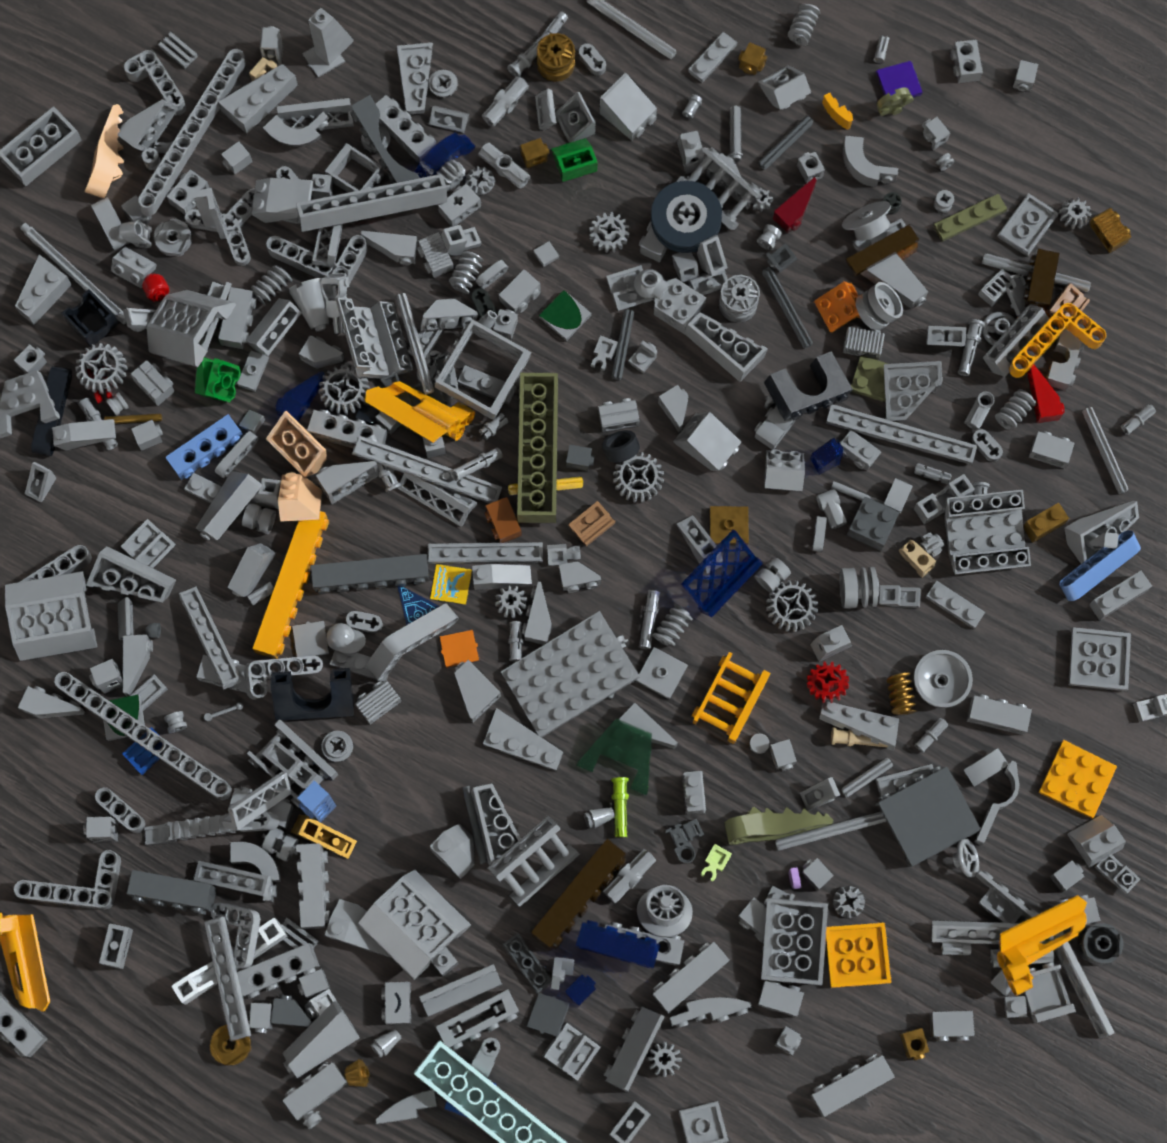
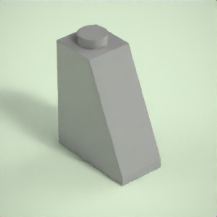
M261 543L247 547L228 585V588L233 590L232 593L238 597H245L251 594L277 552Z
M467 660L465 663L461 662L455 668L456 672L454 674L469 718L474 723L501 697V692Z

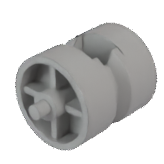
M278 828L270 830L267 835H262V838L265 839L262 849L270 854L276 853L278 858L286 862L289 861L293 854H298L296 852L298 838L290 834L285 836L284 831Z

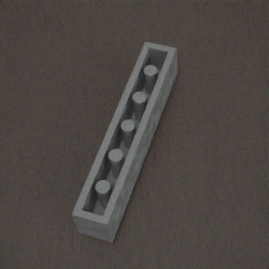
M427 554L311 565L313 589L318 594H327L332 590L347 592L352 588L366 590L372 586L386 588L387 585L392 584L400 587L405 586L406 583L413 582L416 585L425 584V581H430Z

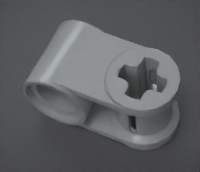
M139 220L120 225L119 231L123 239L138 248L151 247L150 233H152V227L145 225Z
M492 1037L484 1040L471 1064L474 1069L486 1078H488L499 1053V1041ZM494 1041V1046L497 1047L496 1051L488 1052V1047L485 1046L486 1043Z

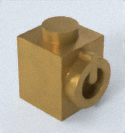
M749 42L746 50H742L739 55V68L747 74L756 75L758 71L761 72L768 58L765 55L766 49Z

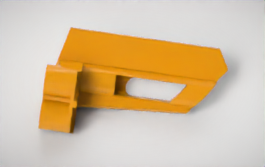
M1077 895L1000 933V951L997 952V960L1015 996L1033 988V976L1030 973L1029 964L1078 936V933L1083 930L1087 920L1084 912L1087 902ZM1071 927L1070 932L1046 944L1040 943L1041 941Z
M0 913V942L15 998L23 1007L36 1008L44 1012L50 1004V998L33 914L3 916ZM17 962H18V966H19V972H20V977H21V982H22L23 991L21 990V986H20V982H19L18 971H17V966H16V963H17Z

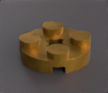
M223 1025L213 1033L210 1044L211 1054L219 1063L237 1065L243 1062L251 1051L250 1036L235 1040L234 1050L226 1049L225 1046L228 1045L227 1040L230 1039L227 1025Z

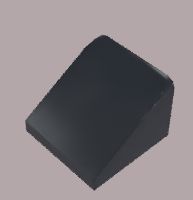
M362 404V408L359 409L355 420H363L366 424L373 426L376 423L379 410Z

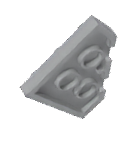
M942 361L884 364L887 420H906L942 381Z

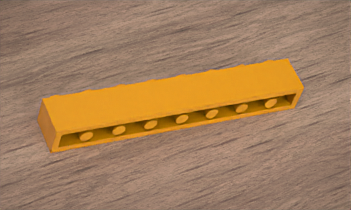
M320 511V516L317 520L298 521L253 646V650L257 654L277 659L278 655L283 653L285 644H283L284 638L290 634L291 626L289 624L291 619L296 617L297 602L302 600L304 590H302L303 585L308 583L310 577L308 571L310 566L315 564L316 549L321 547L323 537H321L322 532L327 530L329 524L325 512Z

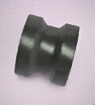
M896 192L887 193L883 201L889 202L891 205L887 214H896L900 209L902 198Z

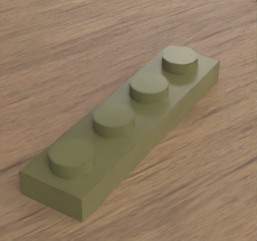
M997 194L935 223L933 227L943 242L1006 212L1007 207L1000 195Z

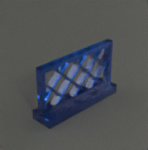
M732 530L681 585L699 606L700 612L712 618L763 562L753 554L735 530ZM735 538L736 548H729L730 541ZM740 551H745L747 556L742 561H739ZM720 552H724L723 562H716L717 555ZM729 552H735L734 561L728 562ZM716 565H722L721 575H715ZM727 565H734L733 571L726 575ZM711 566L710 575L703 576L704 568ZM721 578L720 585L717 588H713L714 579ZM694 579H698L697 589L689 587V584ZM703 579H709L708 589H702ZM701 592H708L707 598L702 603L700 601Z

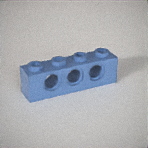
M228 414L166 456V459L181 480L187 479L192 476L195 470L207 466L211 459L223 455L230 446H235L243 438V434ZM220 435H226L224 440H217ZM204 446H210L208 451H201ZM188 457H195L192 462H186Z
M315 781L297 798L300 801L299 806L305 815L320 823L336 807L330 795Z

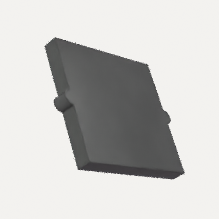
M539 993L527 1027L538 1030L541 1034L547 1033L558 1037L570 1003L559 1000L555 996L550 997Z

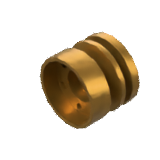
M548 34L538 43L537 66L541 76L553 82L563 81L573 73L575 67V48L571 39L564 34Z

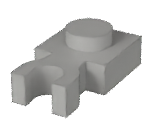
M600 336L594 350V355L597 357L593 359L591 367L595 368V364L600 362L602 363L601 371H605L606 359L612 360L618 342Z

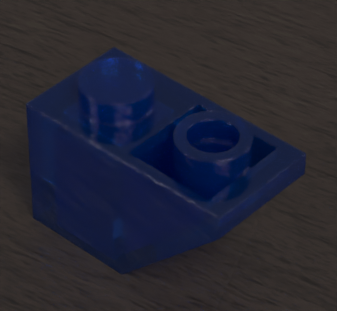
M832 438L811 454L810 460L819 475L839 465L844 452L840 442H836L835 438Z

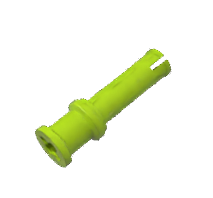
M626 777L611 778V782H613L612 799L615 805V838H627L626 800L629 798V794H627L629 778Z

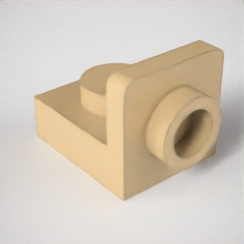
M263 57L251 70V81L253 82L278 67L277 64Z

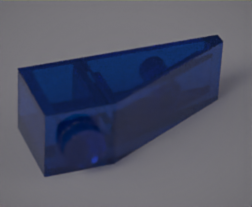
M322 371L318 372L286 392L283 398L280 397L275 405L277 414L282 416L287 411L299 423L321 388L319 383L324 382L322 378L325 376V373Z

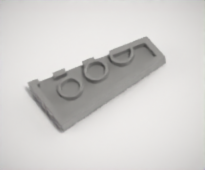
M433 42L397 46L405 109L409 114L425 112Z

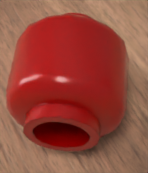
M149 274L145 277L142 289L147 298L151 301H162L169 293V286L165 278L160 274Z

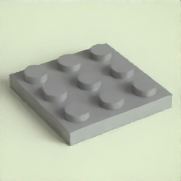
M1073 627L1071 629L1068 685L1127 691L1129 685L1131 633Z

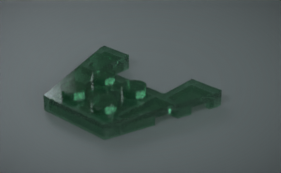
M616 718L578 761L577 766L593 772L600 754L637 769V774L630 789L647 795L649 791L652 733Z

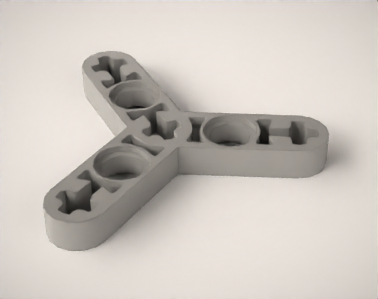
M255 188L249 189L227 214L221 213L227 242L234 261L240 266L247 265L251 259L240 227L251 216L253 206L251 196H254ZM240 207H245L247 209V212L244 215H239L237 213V210ZM191 209L185 214V220L189 227L218 232L216 226L205 228L204 223L202 224L201 222L202 218L199 210ZM196 216L197 219H195L194 222H191L190 218ZM233 221V225H234V226H230V225H229V226L227 227V224H226V223H227V222L231 223V222ZM238 236L241 238V241L238 244H232L231 239ZM238 249L242 250L245 259L241 260Z

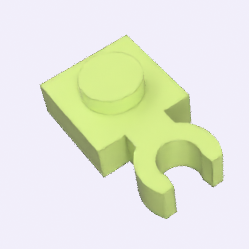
M714 844L705 860L709 867L702 870L701 876L703 877L709 871L712 873L710 881L713 882L717 876L716 870L723 871L732 853Z

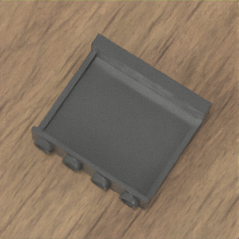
M939 765L930 770V775L924 777L922 774L914 778L913 784L907 786L905 783L896 788V793L890 795L888 792L878 797L880 801L875 803L881 809L907 858L905 862L908 867L926 860L981 830L948 767L941 768Z

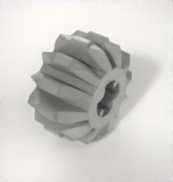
M451 159L445 162L436 175H443L447 191H451L463 180L465 169L459 162Z
M1079 197L1075 201L1070 198L1068 202L1063 203L1059 214L1062 215L1060 221H1066L1065 227L1071 225L1073 230L1075 226L1080 229L1083 225L1088 224L1091 217L1089 212L1091 208L1090 206H1085L1086 200L1080 202Z
M508 585L507 591L501 588L500 592L502 595L496 594V599L499 601L495 602V606L499 607L498 613L504 612L505 618L508 617L509 613H511L512 618H515L516 612L521 616V609L527 608L524 604L527 602V597H523L525 592L523 590L518 592L517 586L514 587V590H511V586ZM509 599H513L514 605H509Z
M663 1042V1049L660 1048L659 1044H655L658 1052L650 1049L649 1052L655 1057L647 1058V1061H654V1064H651L649 1068L657 1067L655 1075H658L660 1070H663V1077L667 1075L666 1070L671 1075H674L671 1067L679 1070L680 1066L675 1064V1062H681L682 1058H675V1055L679 1054L680 1051L672 1052L674 1044H671L669 1049H666V1042ZM663 1054H667V1057H670V1061L666 1065H662V1062H659V1058Z

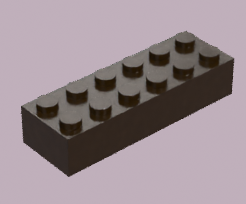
M607 838L531 932L532 937L549 951L552 948L556 950L563 942L562 936L565 932L569 934L576 926L575 920L577 917L582 918L588 911L587 905L589 902L592 901L594 903L600 896L601 887L603 885L607 887L613 880L614 875L612 874L614 871L617 870L619 872L625 865L626 853Z

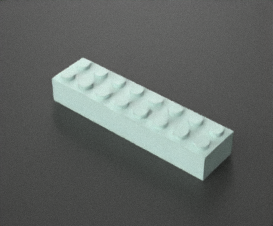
M439 1040L413 1073L499 1143H567Z

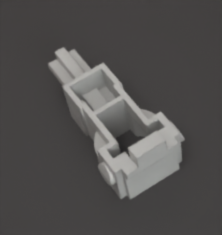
M346 273L329 274L328 277L321 278L320 280L321 292L326 300V316L333 317L335 334L345 333L335 299L347 298L346 292L347 287H349V277L346 276ZM332 284H338V294H337V296H336V287H335V285H332Z

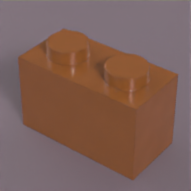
M507 497L486 505L484 515L487 522H491L494 527L491 531L495 540L499 539L500 543H505L522 536L520 526Z

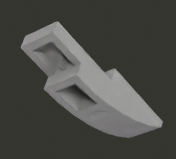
M706 998L686 1003L688 1012L671 1017L669 1020L671 1026L676 1025L678 1029L689 1025V1020L695 1019L696 1022L708 1018L706 1014L710 1013L712 1021L717 1020L720 1023L728 1020V1015L736 1013L737 1016L748 1013L747 1009L751 1007L750 1002L733 998Z

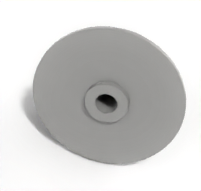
M886 201L866 205L846 217L842 227L845 230H854L855 237L859 241L874 238L889 228L890 222L886 214L889 212L891 205Z
M660 885L648 890L642 895L637 905V916L640 924L649 933L659 937H673L687 929L692 920L693 911L689 899L674 886Z

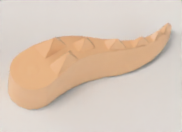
M118 104L113 105L94 152L91 175L84 191L103 199L109 190L111 182L121 178L123 174L118 166L124 163V160L118 154V151L122 150L123 146L117 140L120 132L118 124L122 123L119 115L123 113V110Z

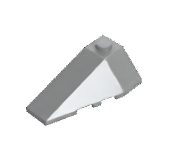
M1134 500L1078 519L1065 527L1067 545L1081 564L1103 548L1091 546L1090 541L1106 532L1119 535L1127 531L1139 518L1137 501Z
M339 899L331 915L325 936L392 958L358 925V922L367 911L357 904Z

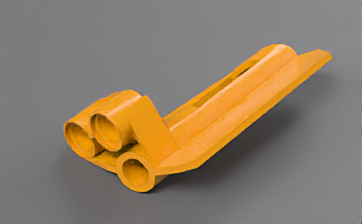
M400 381L394 382L386 388L378 386L366 390V403L432 443L444 434L456 441L459 440L465 431V426L472 422L476 413L461 402H457L450 408ZM407 392L422 402L412 407L396 396Z

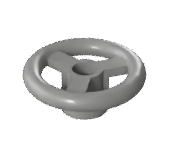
M995 312L987 316L983 321L985 326L982 328L985 340L994 345L997 341L992 339L988 333H996L1002 336L1010 327V323L1013 324L1015 322V318L1005 312ZM1001 317L994 326H988L992 319Z
M962 839L958 843L957 852L953 854V862L956 868H961L967 877L973 878L979 871L978 853L970 840ZM966 845H967L968 848L970 849L971 854H970V852H968V850H967V848H966ZM973 862V870L970 872V864Z

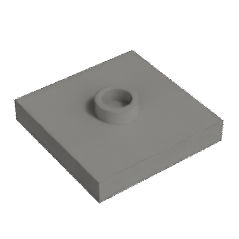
M654 647L639 673L640 678L636 682L670 700L688 665Z

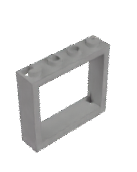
M472 319L470 324H466L461 332L463 334L462 338L455 341L452 347L454 349L452 355L448 354L443 362V365H445L443 370H438L433 380L436 381L435 388L494 420L519 378L520 373H522L529 361L532 352ZM473 333L519 358L491 408L444 382Z

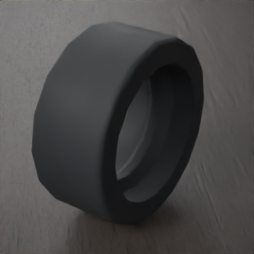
M623 430L609 435L603 441L602 448L607 460L617 463L634 457L639 452L640 445L633 431Z

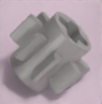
M760 188L759 193L763 196L756 198L753 195L751 203H754L753 210L758 209L762 212L765 208L770 209L773 197H769V190L765 191Z
M929 532L922 536L923 542L920 543V547L933 557L941 553V547L944 546V543L938 534L932 535Z

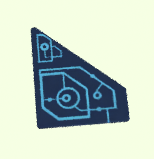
M403 586L398 587L406 625L440 607Z

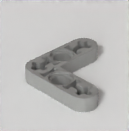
M215 903L211 908L213 919L225 916L227 924L239 926L233 955L236 967H251L260 925L259 913L252 909L228 903ZM220 910H221V911H226V914H225V915L221 914V913H220ZM235 910L238 913L236 921L233 919V913ZM245 916L250 917L251 921L245 920ZM246 934H248L249 936V942L247 945L244 942V937Z

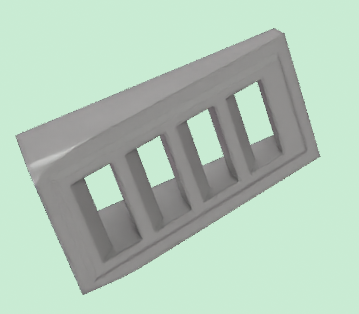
M1004 269L979 291L978 296L991 307L1007 292L1008 288L1012 287L1011 281L1006 283L1001 278L1003 275L1010 281L1009 276L1011 275ZM998 280V281L1001 282L1005 287L1003 288V287H1002L1001 285H999L996 281ZM992 285L996 286L1000 292L993 288ZM990 289L996 296H993L987 290Z

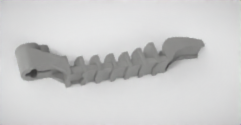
M265 811L238 831L274 830L279 825V817L276 813ZM229 814L167 822L162 825L144 827L145 845L177 842V839H195L197 836H215L216 833L222 835L226 834V832L236 833L237 830L223 828L222 820L229 816Z

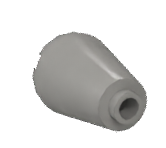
M321 278L301 282L302 285L298 288L296 285L289 288V293L302 312L311 330L315 329L316 332L327 329L326 326L329 325V318L326 316V300L322 295L320 287Z

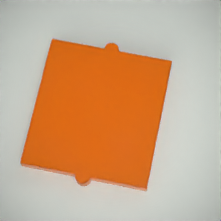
M473 630L440 636L441 654L444 655L446 668L457 666L461 662L465 663L467 660L471 663L479 661L478 644L475 643Z

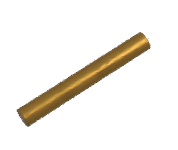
M162 414L104 417V420L113 419L114 424L148 422L150 420L154 422L162 421Z

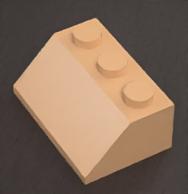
M287 411L283 413L266 438L304 477L316 474L327 460L326 449Z
M291 472L282 475L278 497L280 521L319 519L322 489L302 474Z

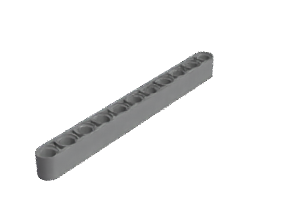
M233 49L227 54L139 196V207L143 215L152 216L156 213L219 111L218 101L228 96L243 72L245 61L241 50ZM146 203H151L149 206H144Z
M61 672L56 675L55 685L73 700L217 799L227 800L231 796L232 789L230 785L215 773L69 673ZM65 679H69L68 685L62 686V682ZM85 689L84 695L77 697L78 691ZM96 700H100V705L96 708H93V702ZM110 711H116L113 718H108ZM131 721V726L128 729H123L124 723ZM142 732H147L146 738L139 740V735ZM157 743H163L160 750H154ZM178 753V759L170 761L171 755ZM189 764H194V769L191 772H186V767ZM204 775H210L207 783L201 782ZM220 786H226L224 793L217 794V789Z

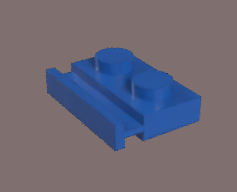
M152 727L150 728V730L158 734ZM145 732L139 738V740L145 739L147 736V732ZM136 742L122 753L141 775L159 760L158 757ZM157 743L154 750H160L163 743Z

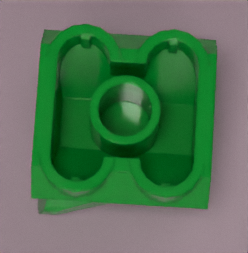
M204 357L203 361L196 368L195 394L230 403L236 395L234 386L240 379V366L214 358V360Z

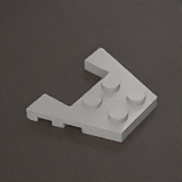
M36 370L5 381L0 401V439L12 435L11 417L40 407L41 421L44 423L60 419L59 413L54 408L55 404L48 394L47 385L39 371Z

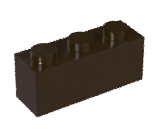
M1037 249L1035 255H1031L1029 265L1032 266V269L1028 271L1026 282L1029 285L1028 289L1025 288L1023 299L1026 300L1025 307L1031 304L1043 308L1044 311H1047L1049 308L1060 253Z

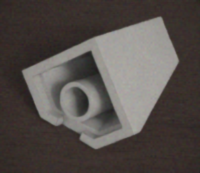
M457 824L444 831L430 845L432 853L460 879L474 866V837L461 824Z

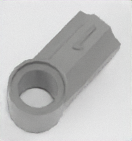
M987 391L979 394L964 422L969 428L980 429L991 406L994 404L993 394ZM980 399H986L989 405L981 404Z
M835 489L816 496L818 506L821 511H824L831 529H837L847 523Z

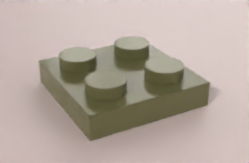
M861 355L851 384L853 389L851 392L886 402L884 364L888 363Z

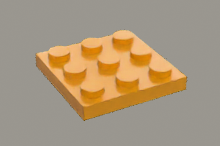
M1063 740L1038 793L1093 819L1117 766Z
M885 923L827 927L826 948L830 988L891 983Z

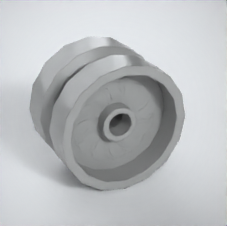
M878 282L869 291H865L856 298V309L859 316L869 328L875 331L882 330L890 322H894L903 314V306L899 296L893 288L884 282Z

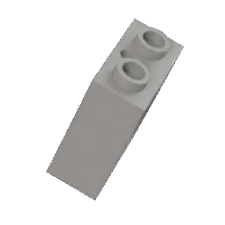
M347 143L325 170L326 175L332 176L333 183L348 193L359 190L338 177V175L351 158L373 172V175L361 190L373 188L384 177L381 165Z

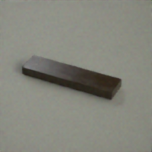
M909 224L846 258V262L856 276L917 243L919 238Z

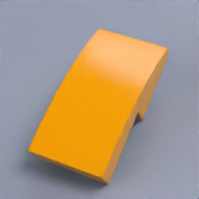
M831 93L825 94L822 104L828 114L846 130L850 129L853 121L852 113L847 111L845 105L839 107L837 99L833 98Z

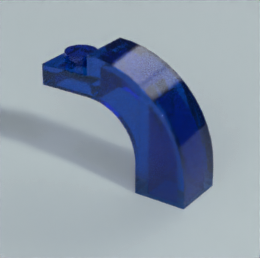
M453 133L436 144L424 156L414 172L420 178L434 176L445 162L473 152L476 146L465 134L458 135Z

